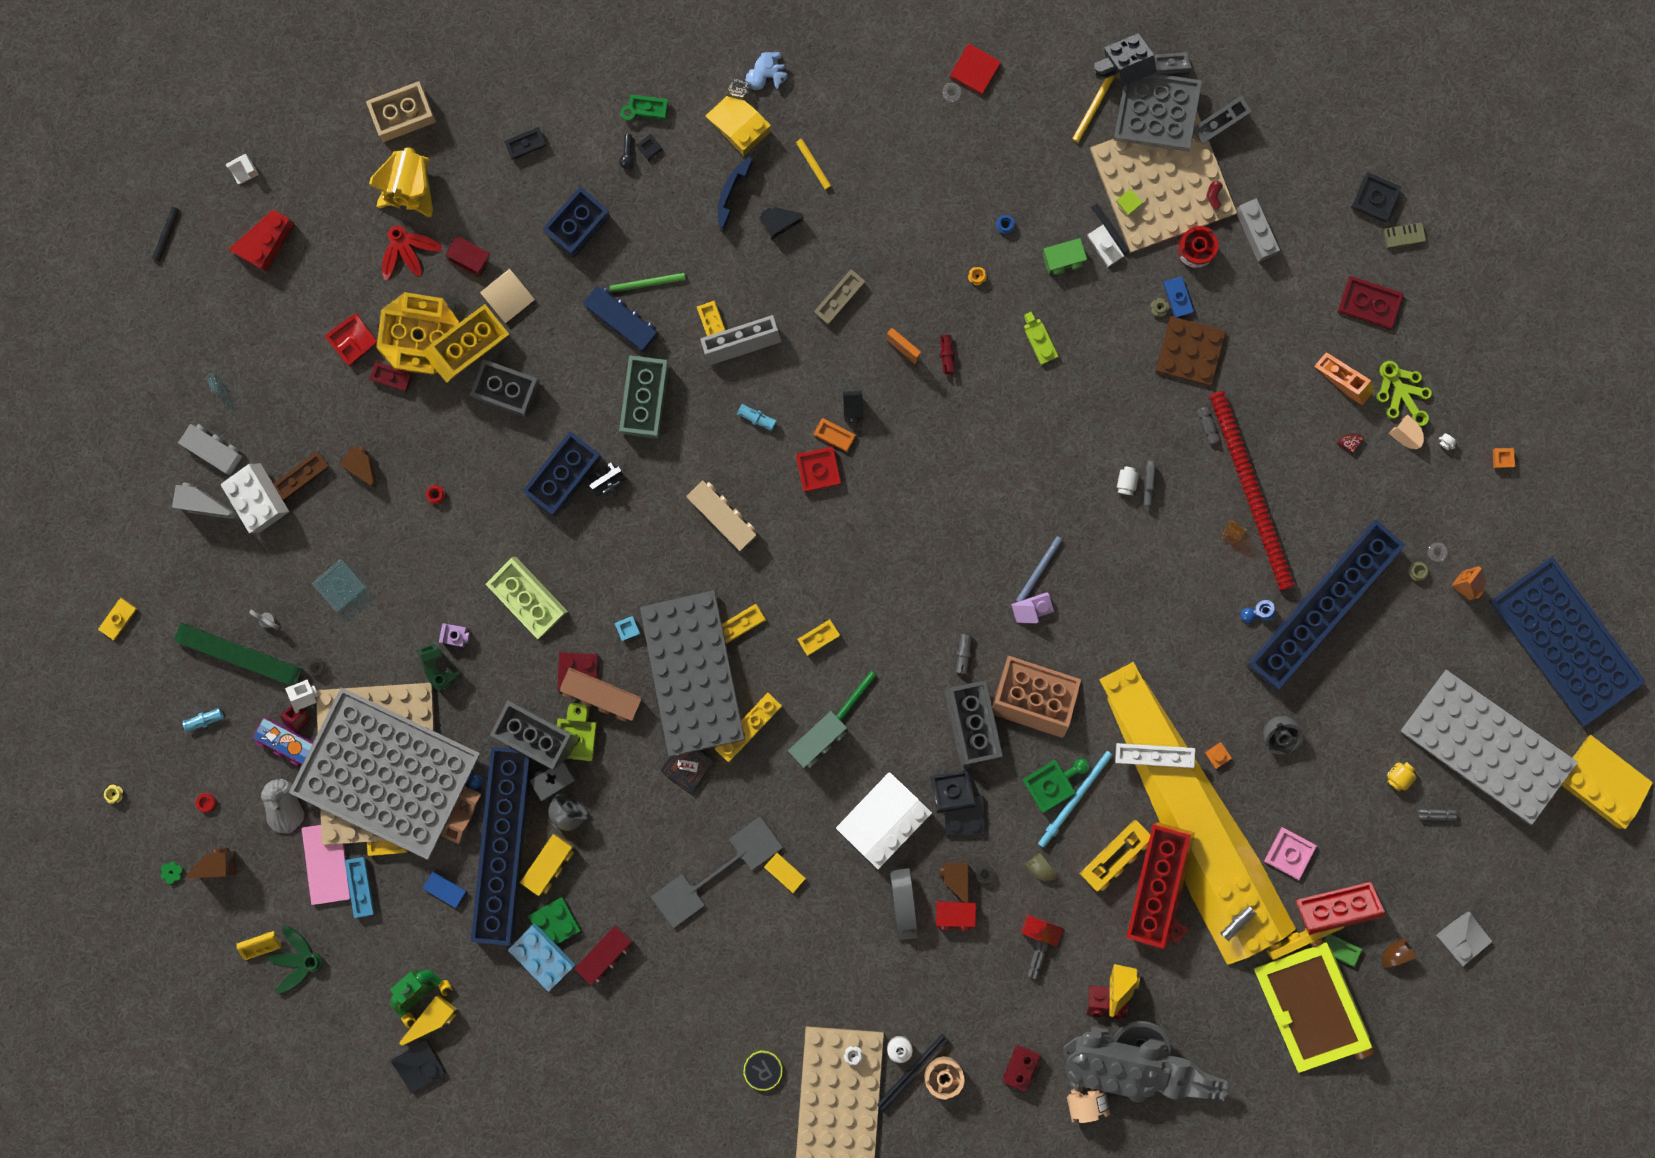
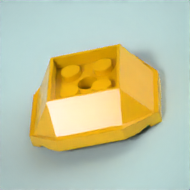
M404 292L381 310L377 349L394 369L433 375L437 370L422 352L430 344L455 327L459 321L443 298ZM413 331H419L422 334V339L416 340L413 337Z

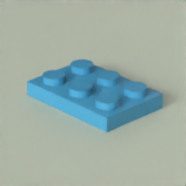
M535 923L508 950L548 992L575 966L571 959Z

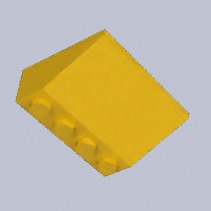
M1589 735L1573 756V759L1578 763L1561 785L1616 828L1626 829L1640 809L1653 782L1592 735Z

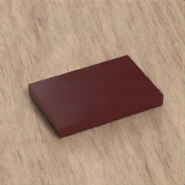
M1349 276L1337 312L1392 330L1404 293Z

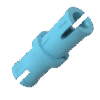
M744 404L741 405L737 415L751 421L752 424H758L770 431L773 430L777 421L762 414V411H756Z
M217 708L207 713L202 712L194 718L184 720L183 727L188 733L200 727H208V724L223 720L222 709Z

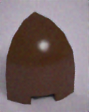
M1405 938L1387 946L1382 956L1383 968L1397 966L1417 958L1413 949H1409L1408 941Z

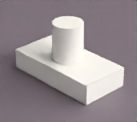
M1104 225L1087 235V238L1107 267L1124 257Z

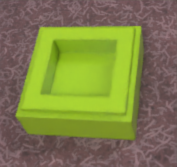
M1131 188L1116 200L1118 206L1127 216L1143 204Z

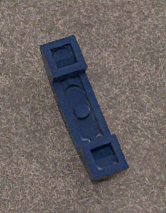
M748 157L733 170L722 189L718 204V223L720 230L723 232L731 215L730 210L726 209L727 203L738 178L746 180L753 164L752 158Z

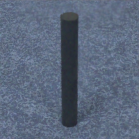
M1098 203L1091 208L1124 254L1129 251V247Z
M172 206L152 260L159 262L179 211L176 207Z

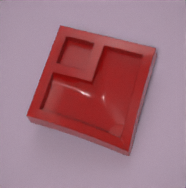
M357 313L347 318L324 336L348 366L355 363L377 344V339Z

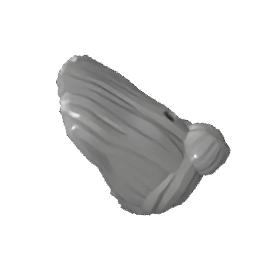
M276 779L267 783L261 793V798L264 802L266 819L270 828L278 833L290 834L300 826L304 820L305 813L298 801V797L289 793L292 784L284 779Z

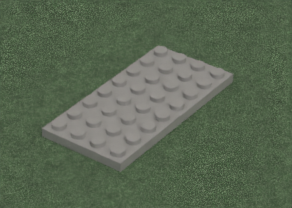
M1447 670L1443 672L1400 730L1410 740L1530 825L1534 823L1578 763Z

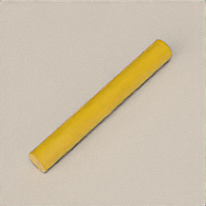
M799 139L796 144L825 190L831 188V184L803 139Z

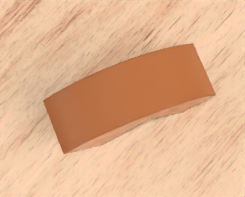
M466 786L464 787L445 825L442 837L458 844L460 843L475 813L482 793Z

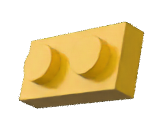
M829 619L797 640L808 656L840 635Z

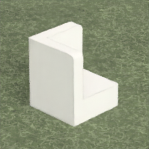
M246 154L226 164L239 185L259 175L251 159Z

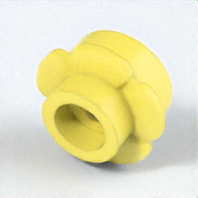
M110 785L104 791V798L110 804L118 803L123 798V790L119 786Z

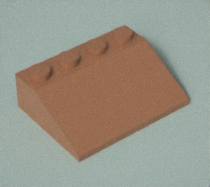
M1008 656L993 700V715L1064 738L1069 728L1081 679Z

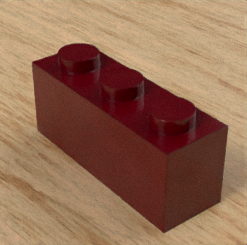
M615 925L574 970L590 985L594 982L598 984L605 977L603 972L608 967L612 969L618 963L616 958L621 953L625 955L632 948L630 943L633 940Z

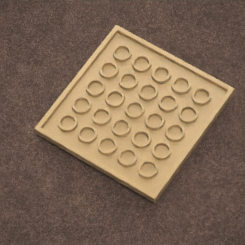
M1196 112L1194 126L1201 122L1198 112ZM1194 130L1189 152L1114 141V139L1090 147L1091 154L1130 253L1182 235L1194 226H1206L1237 214L1209 141L1202 144ZM1213 181H1220L1223 184V188L1217 197L1222 206L1213 210L1206 197V193ZM1131 188L1143 204L1127 216L1118 206L1116 200Z

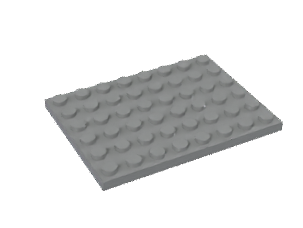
M341 687L289 793L429 860L481 753Z

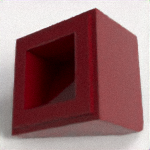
M291 705L280 717L285 726L297 733L310 721L307 711L302 708L298 710L299 713L295 714Z

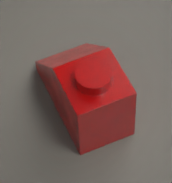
M1027 914L1021 933L1057 946L1064 928Z

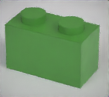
M1080 238L1044 248L1042 252L1048 273H1054V275L1062 274L1065 272V269L1071 267L1072 270L1082 268L1087 260Z

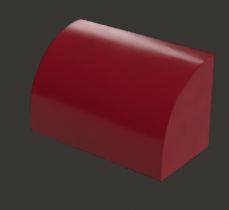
M459 236L455 237L445 253L448 261L479 278L490 258L489 252Z

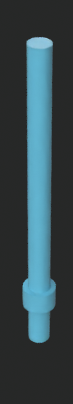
M1106 751L1053 824L1047 827V832L1038 843L1041 847L1045 848L1051 838L1057 835L1059 827L1113 755L1110 752Z

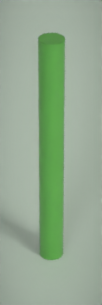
M684 273L611 285L610 291L615 293L684 281L686 279Z

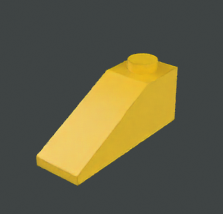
M1114 964L1110 976V1016L1114 1017L1133 996L1134 990L1138 989L1140 977H1137V969Z
M435 996L399 1044L404 1045L442 1027L446 1023L449 1025L456 1017L454 1012L457 1008L442 996Z

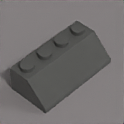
M986 680L945 689L944 692L960 765L1002 757Z
M508 700L490 733V736L553 770L572 753L579 739L577 735Z

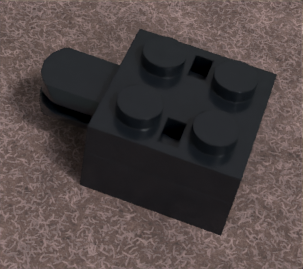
M1139 33L1104 47L1106 59L1094 64L1096 78L1104 80L1114 75L1121 86L1156 73L1154 54Z

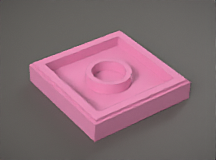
M1281 827L1264 862L1300 880L1317 845Z

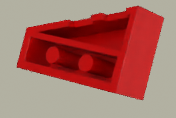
M272 210L228 250L237 257L267 272L295 223L290 218Z

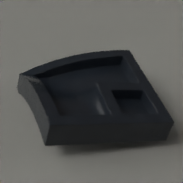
M428 1039L390 1060L410 1093L446 1074Z

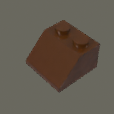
M230 848L212 849V853L205 854L190 870L187 878L236 875V851L230 852Z

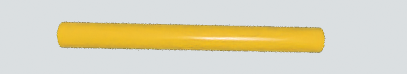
M1114 76L1106 78L1072 138L1073 141L1079 143L1112 84Z

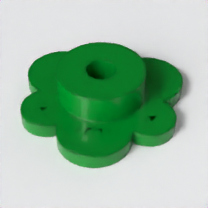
M171 861L169 864H163L161 866V878L165 879L166 883L173 884L175 880L181 879L182 866L176 865L174 861Z

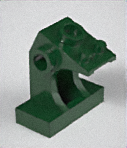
M435 644L416 650L427 680L438 691L441 689L446 690L452 684L451 681L453 679L455 681L459 679L458 674H460V671L458 669L449 672H441L437 669L436 661L441 656V653Z

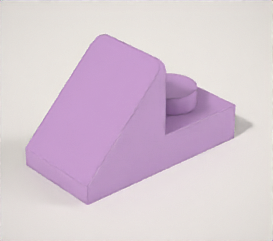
M1048 592L1011 604L1017 623H1038V617L1054 612Z

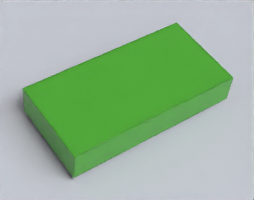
M1331 934L1323 937V943L1328 942L1336 959L1355 967L1362 952L1361 948Z

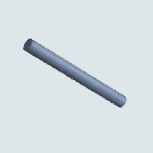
M1058 536L1055 538L1016 599L1017 602L1027 598L1063 539Z

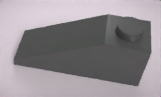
M1240 96L1194 126L1193 130L1202 144L1251 115L1252 111L1244 98Z

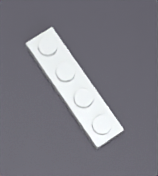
M1116 743L1115 763L1194 768L1195 748Z

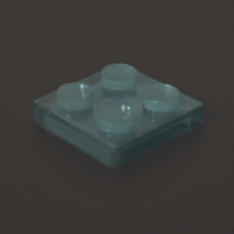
M341 558L312 583L337 613L367 588Z

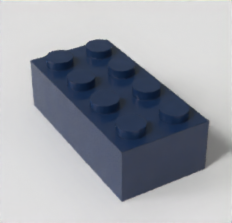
M570 431L523 489V492L556 517L603 457Z

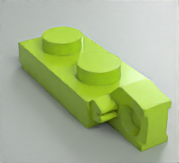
M1032 312L1025 314L1024 319L1027 323L1024 326L1025 334L1040 365L1058 358L1059 356L1043 323H1041L1040 319L1035 320Z

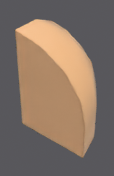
M1409 415L1405 416L1399 426L1394 427L1389 433L1403 446L1411 449L1421 448L1424 442L1421 427Z

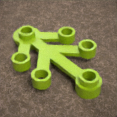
M1393 361L1384 362L1379 369L1383 381L1381 390L1376 396L1377 400L1384 403L1389 399L1388 389L1390 382H1392L1395 389L1391 406L1386 412L1387 416L1390 419L1398 417V408L1402 398L1412 414V419L1416 421V417L1420 416L1422 422H1417L1420 427L1427 424L1429 416L1426 412L1418 410L1408 393L1418 395L1421 399L1426 400L1431 397V390L1427 387L1419 388L1403 384L1398 378H1406L1411 383H1418L1422 378L1419 372L1399 369L1398 365ZM1386 368H1391L1392 373L1388 374ZM1413 374L1418 376L1417 381L1412 379ZM1423 390L1428 392L1427 397L1422 395ZM1381 393L1386 395L1385 400L1380 398ZM1390 410H1395L1396 415L1392 416Z

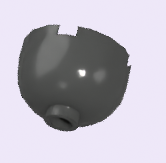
M1281 715L1270 719L1263 730L1264 742L1268 750L1274 754L1283 755L1286 754L1285 751H1294L1301 745L1304 739L1301 727L1296 720L1289 716Z
M559 793L554 797L549 806L548 814L552 825L556 829L572 831L579 828L585 822L588 813L580 802L575 799L574 804L568 799L569 795Z

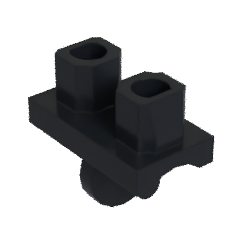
M609 463L604 468L607 474L603 477H600L598 473L589 476L590 487L597 497L603 493L606 496L610 492L616 496L618 493L615 489L620 487V482L626 479L619 467Z

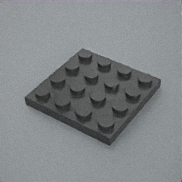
M1153 73L1123 87L1114 141L1189 152L1202 80L1161 74L1154 75Z

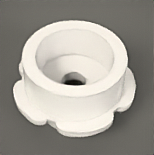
M1446 433L1439 437L1441 441L1439 443L1440 446L1446 450H1450V448L1455 449L1457 441Z
M857 1046L848 1047L845 1050L844 1060L852 1066L857 1065L863 1060L861 1049Z

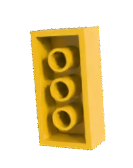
M484 304L430 344L422 353L447 383L503 341L509 333L486 304Z

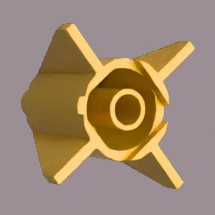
M404 148V151L393 152L391 157L370 178L369 185L382 191L376 207L383 208L392 205L400 208L403 205L407 206V210L414 209L427 217H431L433 207L427 176L430 159L416 154L415 150L411 148Z

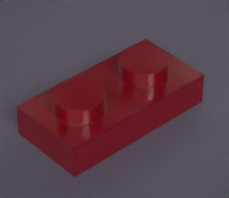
M375 362L369 380L407 392L413 374Z

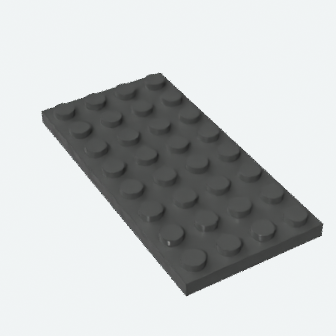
M712 590L640 607L668 756L673 757L744 741L745 737L716 592Z

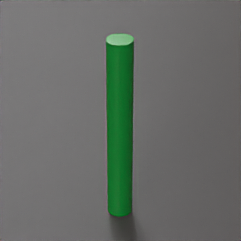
M870 671L836 715L838 719L843 720L877 676L875 673Z

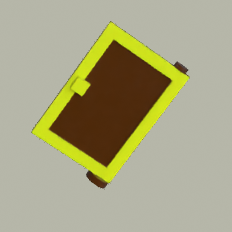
M1322 939L1312 942L1311 948L1254 968L1298 1073L1352 1054L1355 1055L1356 1059H1363L1375 1053L1328 942L1323 943Z

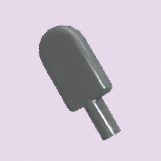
M1151 460L1147 461L1145 467L1144 506H1152L1155 462Z

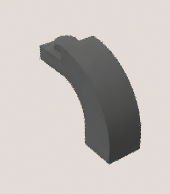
M909 868L891 870L890 876L898 940L918 938Z

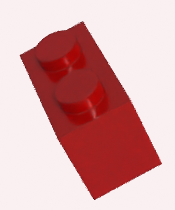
M936 901L935 925L940 926L941 930H951V926H959V930H971V927H975V902Z

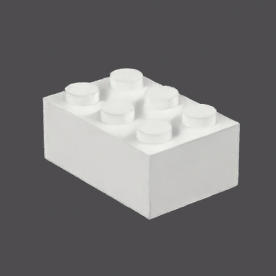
M261 463L248 464L220 484L249 533L261 532L289 513Z

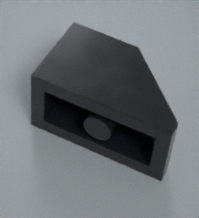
M778 207L764 210L759 217L771 240L804 221L802 213Z
M862 391L843 392L844 421L848 420V423H859L863 419Z

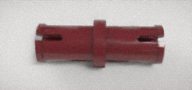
M941 335L940 358H942L943 374L948 375L951 372L954 374L953 357L955 352L952 348V335Z

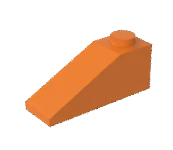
M1327 352L1314 366L1342 392L1361 405L1374 392L1370 379Z
M1477 566L1462 571L1451 586L1469 600L1478 599L1485 591L1483 587L1486 585L1482 568Z

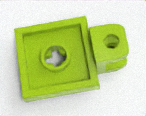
M571 703L568 707L567 719L558 718L557 725L573 734H577L580 738V742H577V745H575L567 759L593 761L597 722H588L589 706L582 703ZM577 707L581 709L580 714L576 713Z

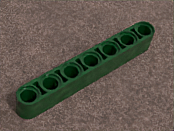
M180 623L173 640L291 686L298 684L304 670L303 668L269 655L261 654V652L243 647L213 634H208L205 631Z

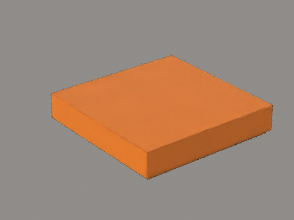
M891 328L887 333L886 340L916 364L920 360L921 351Z

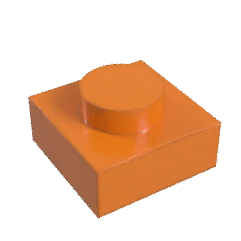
M1514 448L1493 449V468L1515 467Z
M1221 742L1204 753L1215 769L1232 759Z

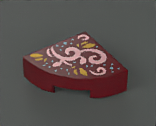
M1348 434L1340 438L1336 443L1352 454L1364 437L1357 434Z

